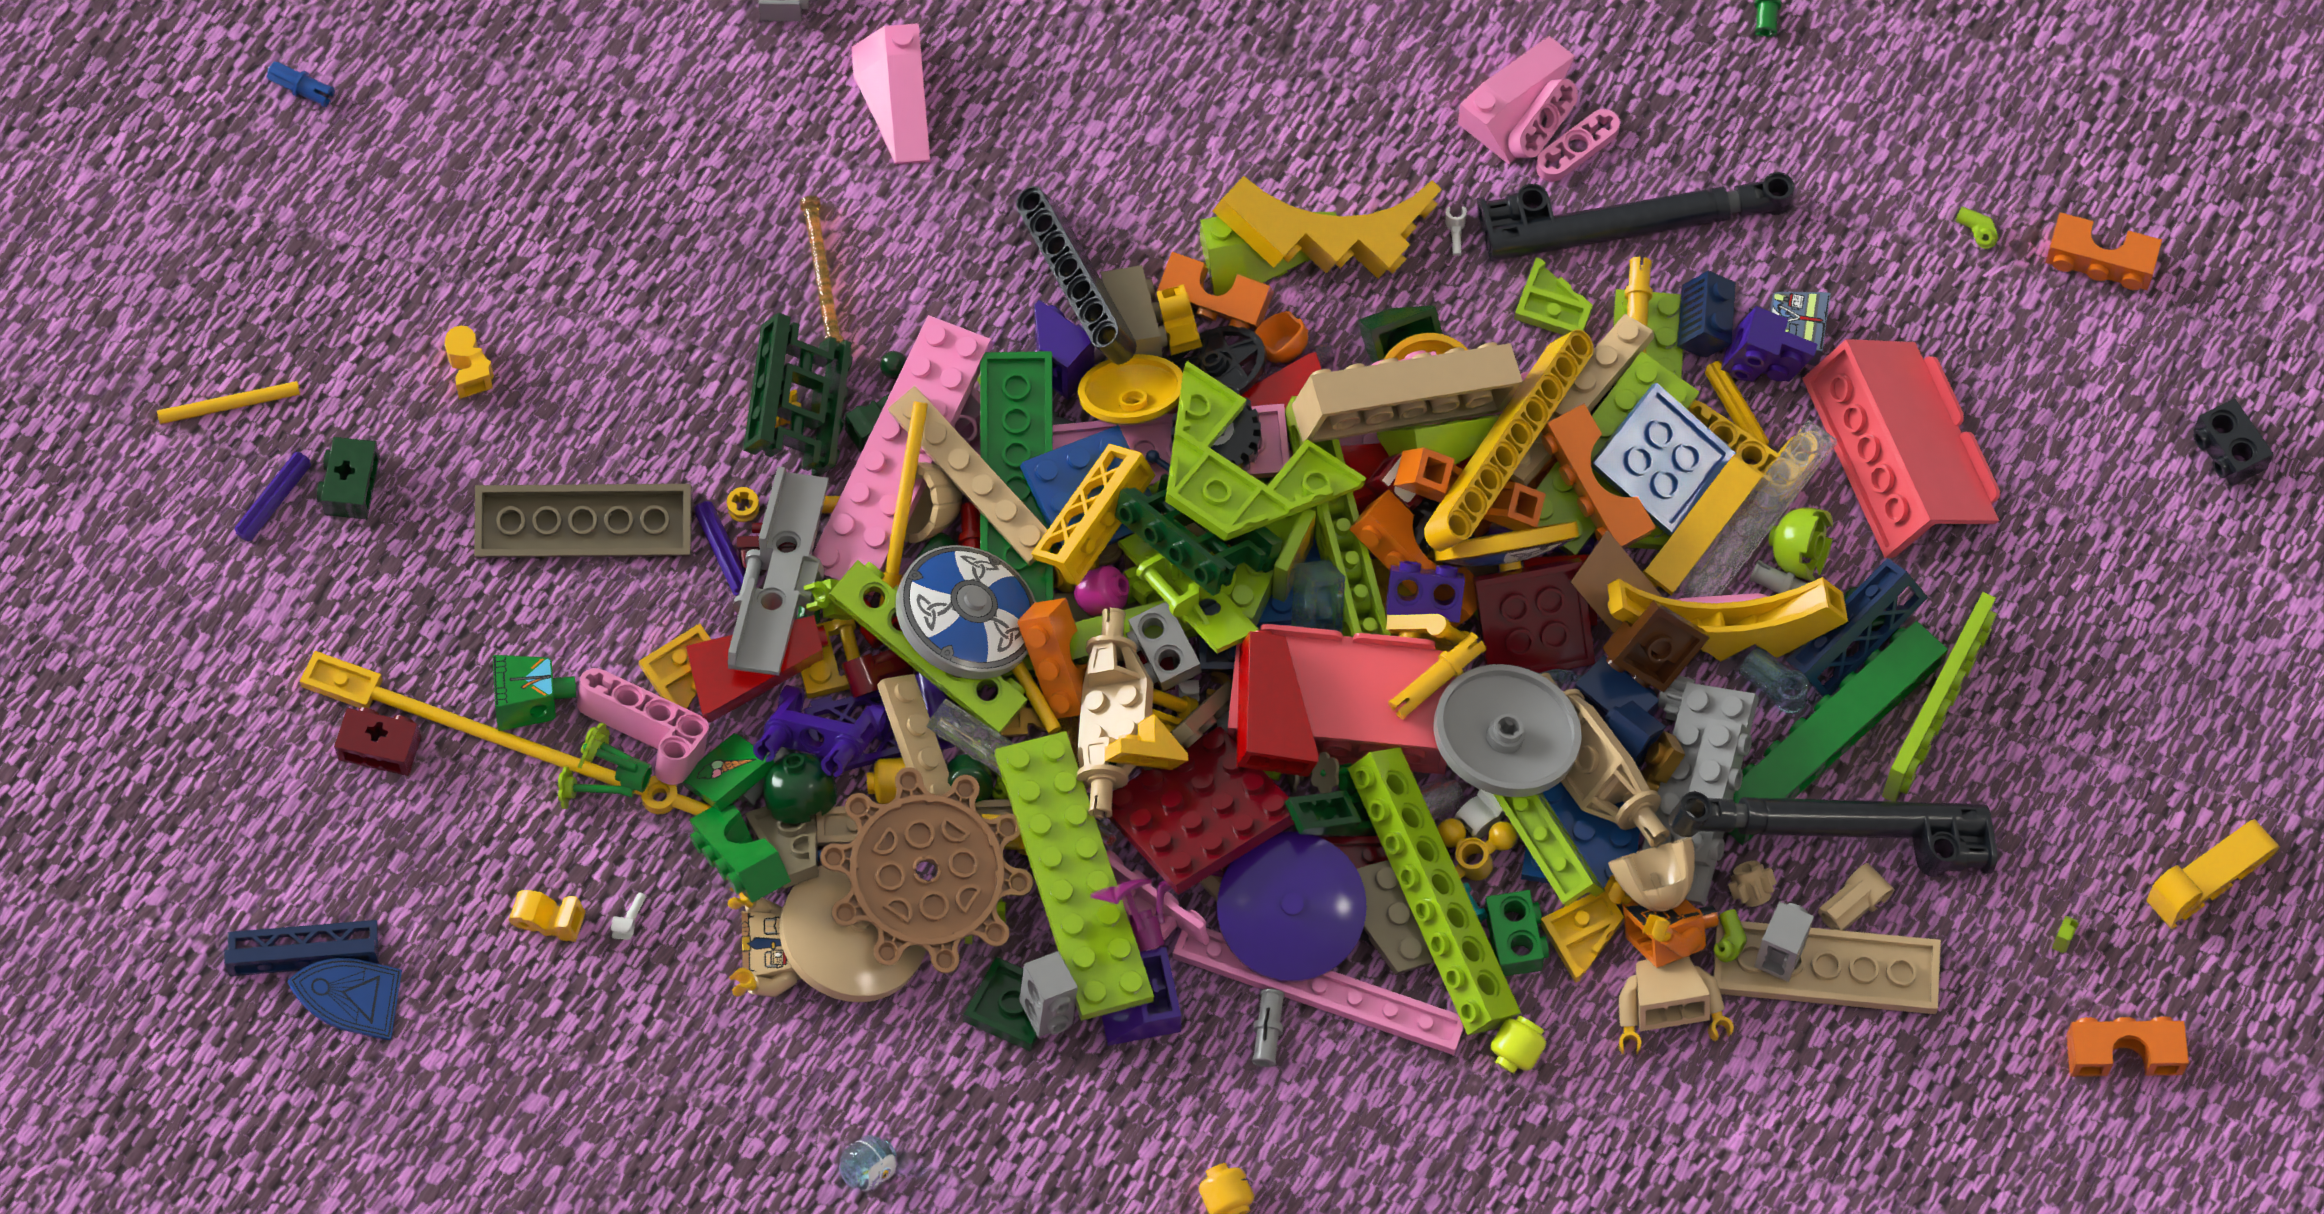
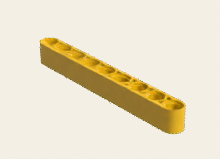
M1580 329L1573 330L1554 340L1546 347L1427 522L1424 535L1426 541L1434 550L1445 551L1468 539L1473 534L1591 358L1594 346L1592 339L1585 331Z

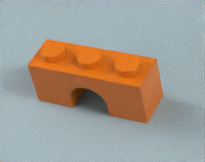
M2059 213L2045 263L2053 265L2059 271L2070 272L2073 270L2085 273L2089 278L2096 281L2107 279L2118 282L2129 290H2148L2162 239L2128 230L2124 244L2121 247L2113 250L2103 249L2097 246L2091 237L2094 221Z
M1173 251L1171 252L1157 291L1184 284L1191 307L1197 309L1196 315L1210 321H1216L1218 316L1229 320V326L1252 328L1254 330L1262 323L1274 294L1271 286L1237 274L1232 288L1227 293L1219 296L1208 294L1204 289V281L1209 270L1206 264Z
M1061 598L1036 602L1020 617L1017 623L1043 696L1057 719L1079 716L1087 664L1074 665L1071 658L1070 642L1072 636L1078 630L1067 599Z
M2086 1017L2078 1019L2076 1022H2071L2066 1034L2070 1077L2108 1076L2113 1066L2112 1052L2118 1048L2132 1049L2141 1056L2144 1062L2145 1076L2183 1075L2189 1063L2185 1022L2173 1021L2171 1017H2156L2150 1021H2136L2132 1017H2120L2108 1022H2098L2096 1018Z

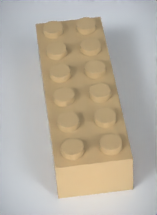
M1489 342L1479 346L1477 349L1464 350V348L1458 347L1439 355L1431 356V353H1421L1408 360L1398 361L1397 358H1389L1379 362L1377 365L1365 366L1362 363H1358L1339 371L1331 372L1330 369L1315 371L1310 375L1292 404V409L1302 442L1308 439L1315 443L1502 412L1523 383L1511 343L1497 345L1496 342Z

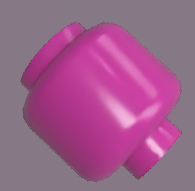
M1106 565L1088 571L1080 584L1075 586L1074 597L1082 610L1091 616L1098 617L1102 615V611L1106 608L1110 613V608L1122 609L1126 605L1130 589L1129 582L1116 567Z

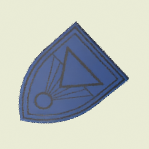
M333 958L306 966L287 980L298 1000L308 1011L323 1022L348 1032L391 1040L402 974L401 969L352 958Z

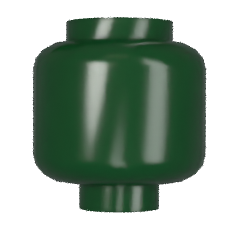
M973 754L958 755L951 759L946 765L949 772L948 783L950 786H952L957 777L970 775L978 781L980 787L975 803L988 800L993 790V781L989 766L984 759Z

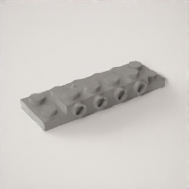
M1686 682L1673 735L1676 736L1686 755L1668 782H1660L1657 792L1661 797V804L1655 814L1670 832L1669 837H1665L1662 834L1666 839L1662 844L1686 838L1676 834L1669 825L1671 811L1685 794L1696 791L1701 792L1708 798L1733 799L1735 791L1740 789L1743 779L1741 766L1744 756H1748L1751 749L1752 738L1750 731L1759 697L1755 693ZM1699 831L1692 837L1695 852V869L1690 892L1686 897L1691 904L1705 906L1716 862L1721 860L1724 853V832ZM1646 838L1642 850L1651 848Z

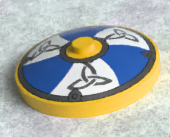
M1577 521L1466 539L1445 551L1434 550L1435 561L1464 566L1499 565L1500 572L1522 568L1521 561L1548 553L1578 537Z

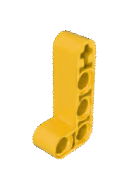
M1695 400L1688 409L1715 435L1729 443L1727 445L1736 452V457L1746 463L1744 459H1752L1758 463L1754 465L1746 463L1762 475L1754 490L1773 502L1781 503L1791 498L1815 466L1818 445L1808 435L1798 434L1793 436L1777 453L1703 402ZM1793 454L1805 455L1807 459H1798ZM1772 479H1782L1786 484H1777Z
M2252 819L2185 868L2181 869L2179 865H2176L2166 871L2153 884L2146 901L2168 927L2174 929L2177 927V921L2181 918L2185 921L2205 906L2203 902L2209 898L2214 900L2232 887V881L2237 878L2239 880L2243 879L2276 854L2280 846L2256 819Z

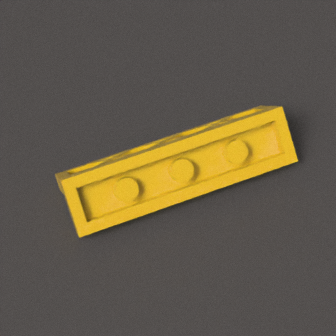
M1108 444L1031 554L1034 559L1058 567L1068 583L1079 585L1122 524L1115 517L1120 491L1125 488L1132 489L1136 487L1144 493L1156 476L1141 452ZM1115 457L1123 459L1119 467L1107 472L1108 466ZM1104 485L1099 495L1088 499L1087 496L1092 489ZM1084 512L1085 515L1080 522L1068 527V523L1073 516ZM1065 540L1064 545L1057 554L1048 552L1053 544Z

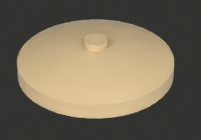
M821 865L818 867V877L794 885L781 911L779 934L787 960L795 972L807 984L835 999L849 1002H869L894 994L912 979L926 952L924 947L918 945L910 946L905 949L896 964L891 966L881 965L874 957V948L879 934L877 928L872 923L860 921L851 926L844 927L836 924L832 919L831 911L834 903L849 894L851 889V883L845 874L827 870Z

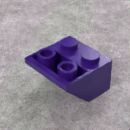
M1038 300L1034 304L1037 351H1052V389L1068 400L1078 390L1082 377L1095 366L1094 345L1082 325H1074L1065 318V315L1056 306H1048L1041 300Z
M1166 947L1140 952L1154 994L1153 1002L1101 1015L1108 1046L1181 1032V1011Z

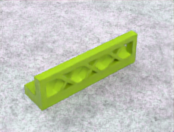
M1543 793L1525 797H1507L1493 794L1565 906L1570 905L1587 892L1597 897L1605 891Z

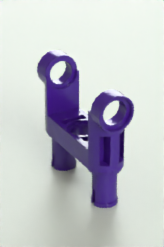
M786 685L781 691L778 708L765 723L764 735L755 743L753 752L761 761L766 757V762L772 761L781 747L825 756L821 761L823 771L831 776L837 768L834 772V777H838L843 773L849 762L856 761L861 757L875 737L881 739L886 737L890 728V721L885 707L878 704L868 705L854 724L801 713L804 704V690L800 687ZM809 729L818 730L823 735L824 742L814 740L809 734Z

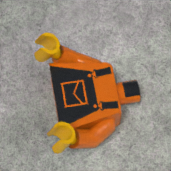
M1614 875L1610 876L1605 886V892L1610 900L1615 904L1622 903L1626 939L1656 968L1703 950L1706 946L1705 929L1718 926L1719 924L1718 914L1713 905L1696 909L1685 898L1679 906L1668 911H1652L1635 902L1622 889Z

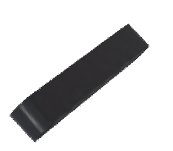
M1031 186L1026 188L1017 198V210L1092 344L1114 364L1119 365L1128 362L1136 352V340L1061 208L1039 187Z

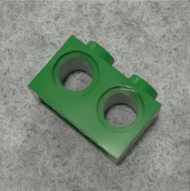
M1530 890L1486 896L1484 909L1488 914L1486 923L1491 947L1504 976L1542 971L1544 958H1549L1546 936H1539L1537 924L1542 923L1539 903L1532 902ZM1516 912L1523 919L1511 921L1506 918L1505 914ZM1523 946L1530 953L1524 956L1517 955L1513 952L1512 948Z

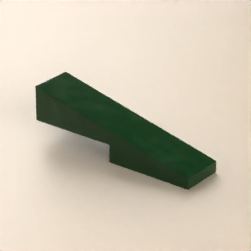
M1347 790L1290 797L1285 802L1299 834L1378 836L1360 795L1349 796Z

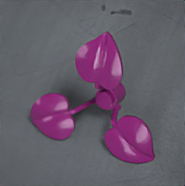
M1220 869L1212 875L1223 878L1224 872ZM1151 879L1131 880L1118 886L1106 887L1090 894L1091 899L1103 900L1118 905L1125 896L1131 911V915L1127 913L1140 952L1165 944L1159 924L1165 922L1163 915L1164 894L1172 889L1165 880L1158 883L1156 915L1154 916L1151 909L1138 912L1131 891L1152 883Z

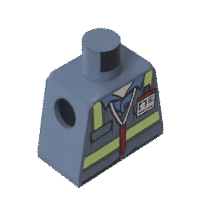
M1773 293L1770 312L1788 319L1786 332L1818 344L1815 356L1807 363L1812 366L1818 365L1823 350L1831 293ZM1749 308L1748 314H1749L1754 308Z

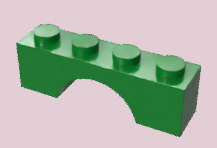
M732 803L721 812L711 807L689 819L694 833L690 834V838L699 854L704 853L712 868L716 866L722 879L729 881L737 895L743 893L753 903L791 882L778 851L766 838L757 841L752 840L740 811Z

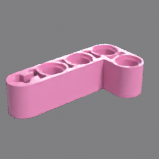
M592 668L582 673L577 697V708L579 711L596 721L603 722L613 729L658 749L655 775L661 782L676 785L686 780L705 754L709 732L707 720L697 713L605 670Z

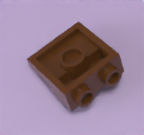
M1653 600L1634 624L1625 620L1602 648L1608 655L1607 663L1619 673H1624L1625 670L1628 671L1645 688H1649L1652 685L1658 690L1665 692L1710 637L1702 628Z

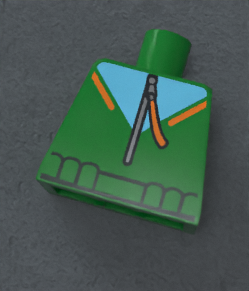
M493 655L495 710L498 731L552 721L556 718V699L577 698L575 676L553 678L552 660L548 657Z

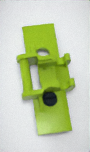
M1136 534L1118 542V546L1137 565L1136 575L1142 581H1147L1169 605L1170 613L1174 617H1181L1184 624L1189 623L1217 654L1243 642L1250 631L1259 630L1228 597L1232 593L1236 582L1235 572L1231 585L1224 586L1222 584L1220 593L1212 596Z

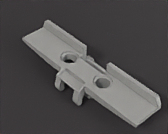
M777 467L759 535L760 550L752 549L747 552L745 557L747 568L740 594L735 597L733 602V610L739 614L728 651V669L779 676L798 605L805 608L806 615H814L815 611L812 612L806 609V604L814 602V596L810 591L804 590V585L823 581L825 573L820 559L811 554L819 527L829 478L789 473L785 467ZM785 542H790L797 546L795 550L789 553L781 552L777 548ZM761 569L768 571L763 589L756 588Z

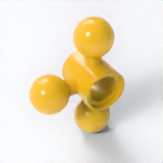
M1454 818L1443 820L1437 828L1445 846L1449 848L1456 847L1458 865L1455 868L1460 879L1465 876L1468 879L1479 881L1488 877L1493 869V860L1490 854L1495 850L1506 851L1511 849L1518 839L1514 826L1505 821L1497 822L1490 828L1486 842L1474 837L1465 839V826L1461 821ZM1478 853L1483 855V859L1478 864L1469 865L1465 863L1472 854Z

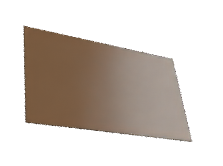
M1607 530L1571 583L1609 629L1615 633L1623 622L1615 619L1609 611L1607 584L1619 578L1639 590L1660 597L1662 595Z

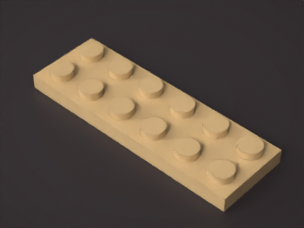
M1720 919L1718 926H1716L1715 944L1716 942L1719 944L1725 934ZM1741 921L1747 936V943L1734 961L1722 962L1714 954L1713 977L1717 980L1720 993L1724 995L1936 1014L1938 1010L1941 940L1810 928L1806 945L1789 982L1754 967L1763 936L1769 925L1767 923Z

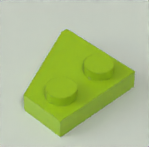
M1536 257L1515 311L1514 320L1561 335L1576 329L1585 331L1593 305L1581 294L1575 293L1571 285L1562 277L1558 279L1545 267L1546 263L1541 258Z

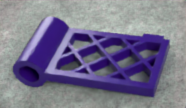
M917 671L915 677L940 749L944 750L959 745L962 741V736L953 700ZM877 690L856 698L850 696L833 701L832 696L815 699L810 701L811 707L804 708L805 714L814 716L830 713L839 718L838 721L854 724L857 720L849 716L856 706L863 704L867 706H872L873 704L884 706L880 692ZM892 728L885 738H876L882 741L876 752L863 753L858 760L849 762L844 771L875 764L879 759L901 757L897 742L892 740L895 736ZM809 729L811 737L820 742L819 736L823 737V735L818 730ZM816 755L823 760L824 756Z

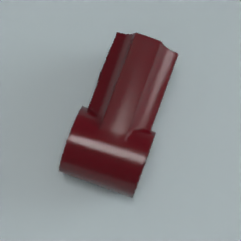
M891 649L874 656L870 653L841 664L853 698L879 690L877 684L882 679L913 674V667Z

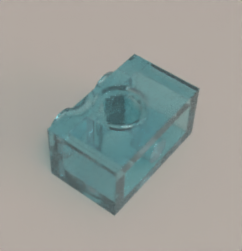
M1329 560L1295 563L1291 626L1336 630L1342 633L1345 576Z

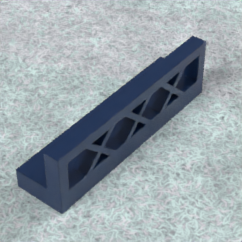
M1887 558L1845 600L1848 622L1798 647L1786 661L1796 672L1806 678L1822 697L1827 694L1831 696L1839 688L1843 679L1851 672H1855L1928 596L1906 570ZM1908 587L1914 595L1904 605L1897 606L1898 596ZM1879 615H1885L1884 625L1878 631H1871L1872 622ZM1853 641H1860L1858 651L1853 656L1845 657L1847 647ZM1834 666L1833 676L1822 685L1817 677L1827 667Z
M377 920L228 932V950H224V964L229 976L300 971L313 963L333 958H352L379 964ZM370 931V938L347 940L354 932ZM335 933H344V934H343L341 937H339V936L336 935ZM328 934L335 940L310 943L317 935ZM298 936H307V937H306L304 940H301ZM290 937L298 943L273 946L280 938ZM260 939H269V940H268L266 943H264V942H263L262 940H260ZM253 940L260 947L237 949V941Z

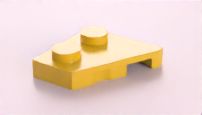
M700 623L639 660L640 668L659 696L688 709L697 694L686 646L711 640Z
M1604 891L1597 897L1589 894L1568 906L1542 917L1540 925L1576 983L1581 980L1621 926L1624 916L1618 906L1610 900L1608 894Z

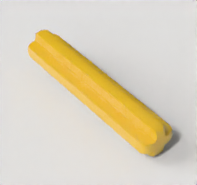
M1715 361L1707 365L1705 375L1734 424L1768 446L1769 440L1732 377L1728 372L1721 370L1722 362Z

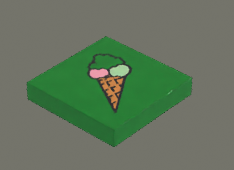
M733 733L703 757L682 784L721 812L764 778L768 769L775 762L773 760L766 762V757L763 761L759 760L753 752L754 745L738 734Z

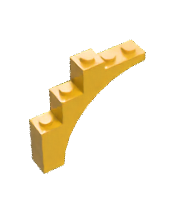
M1243 176L1212 211L1273 268L1282 259L1289 263L1301 250L1326 274L1335 264L1341 269L1354 256L1379 279L1387 270L1393 274L1406 260L1402 253L1411 245L1406 241V238L1417 228L1413 220L1418 215L1423 219L1428 216L1438 205L1434 198L1442 189L1431 180L1414 196L1392 208L1367 215L1334 216L1317 214L1288 205L1267 194Z
M1823 577L1799 588L1773 596L1723 603L1686 602L1664 598L1639 590L1619 578L1607 584L1609 594L1608 608L1615 619L1622 622L1626 620L1634 624L1651 602L1655 600L1705 630L1710 639L1701 650L1709 653L1720 662L1754 644L1760 649L1766 650L1775 658H1778L1848 622L1843 592Z

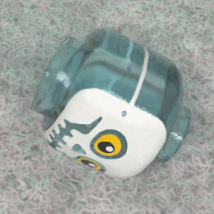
M875 1135L863 1136L848 1146L841 1154L839 1170L843 1180L854 1189L862 1191L875 1189L895 1173V1149L887 1140H882L880 1137Z

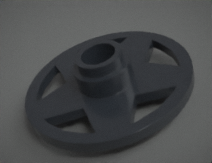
M1222 326L1199 334L1202 344L1200 354L1184 358L1191 351L1188 350L1174 354L1170 359L1171 362L1180 368L1182 373L1185 363L1188 361L1231 390L1234 389L1240 392L1241 396L1257 382L1263 373L1267 362V351L1261 338L1254 331L1245 327ZM1224 336H1239L1248 340L1228 346ZM1257 356L1256 364L1249 376H1247L1241 367Z

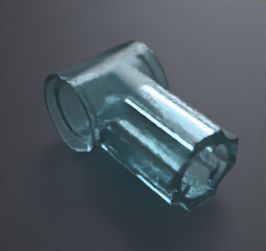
M1760 647L1753 650L1745 658V661L1739 668V674L1772 698L1780 711L1786 714H1796L1805 708L1809 683L1803 673L1797 670H1789ZM1787 689H1794L1798 691L1799 694L1795 696H1789L1785 694L1783 691Z

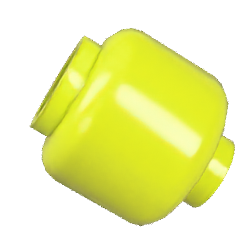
M1518 1015L1516 1020L1511 1018L1505 1020L1490 1045L1491 1050L1498 1056L1495 1063L1513 1074L1517 1068L1523 1071L1531 1070L1546 1047V1040L1542 1036L1544 1030Z

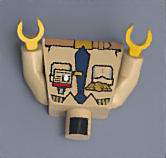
M743 893L738 894L740 899L733 897L728 900V906L731 909H739L745 906L747 910L742 911L743 968H739L729 977L730 980H737L741 984L736 985L732 989V993L737 997L742 996L747 991L754 995L777 997L794 986L797 980L802 979L787 960L780 941L779 921L783 907L763 897L751 903Z

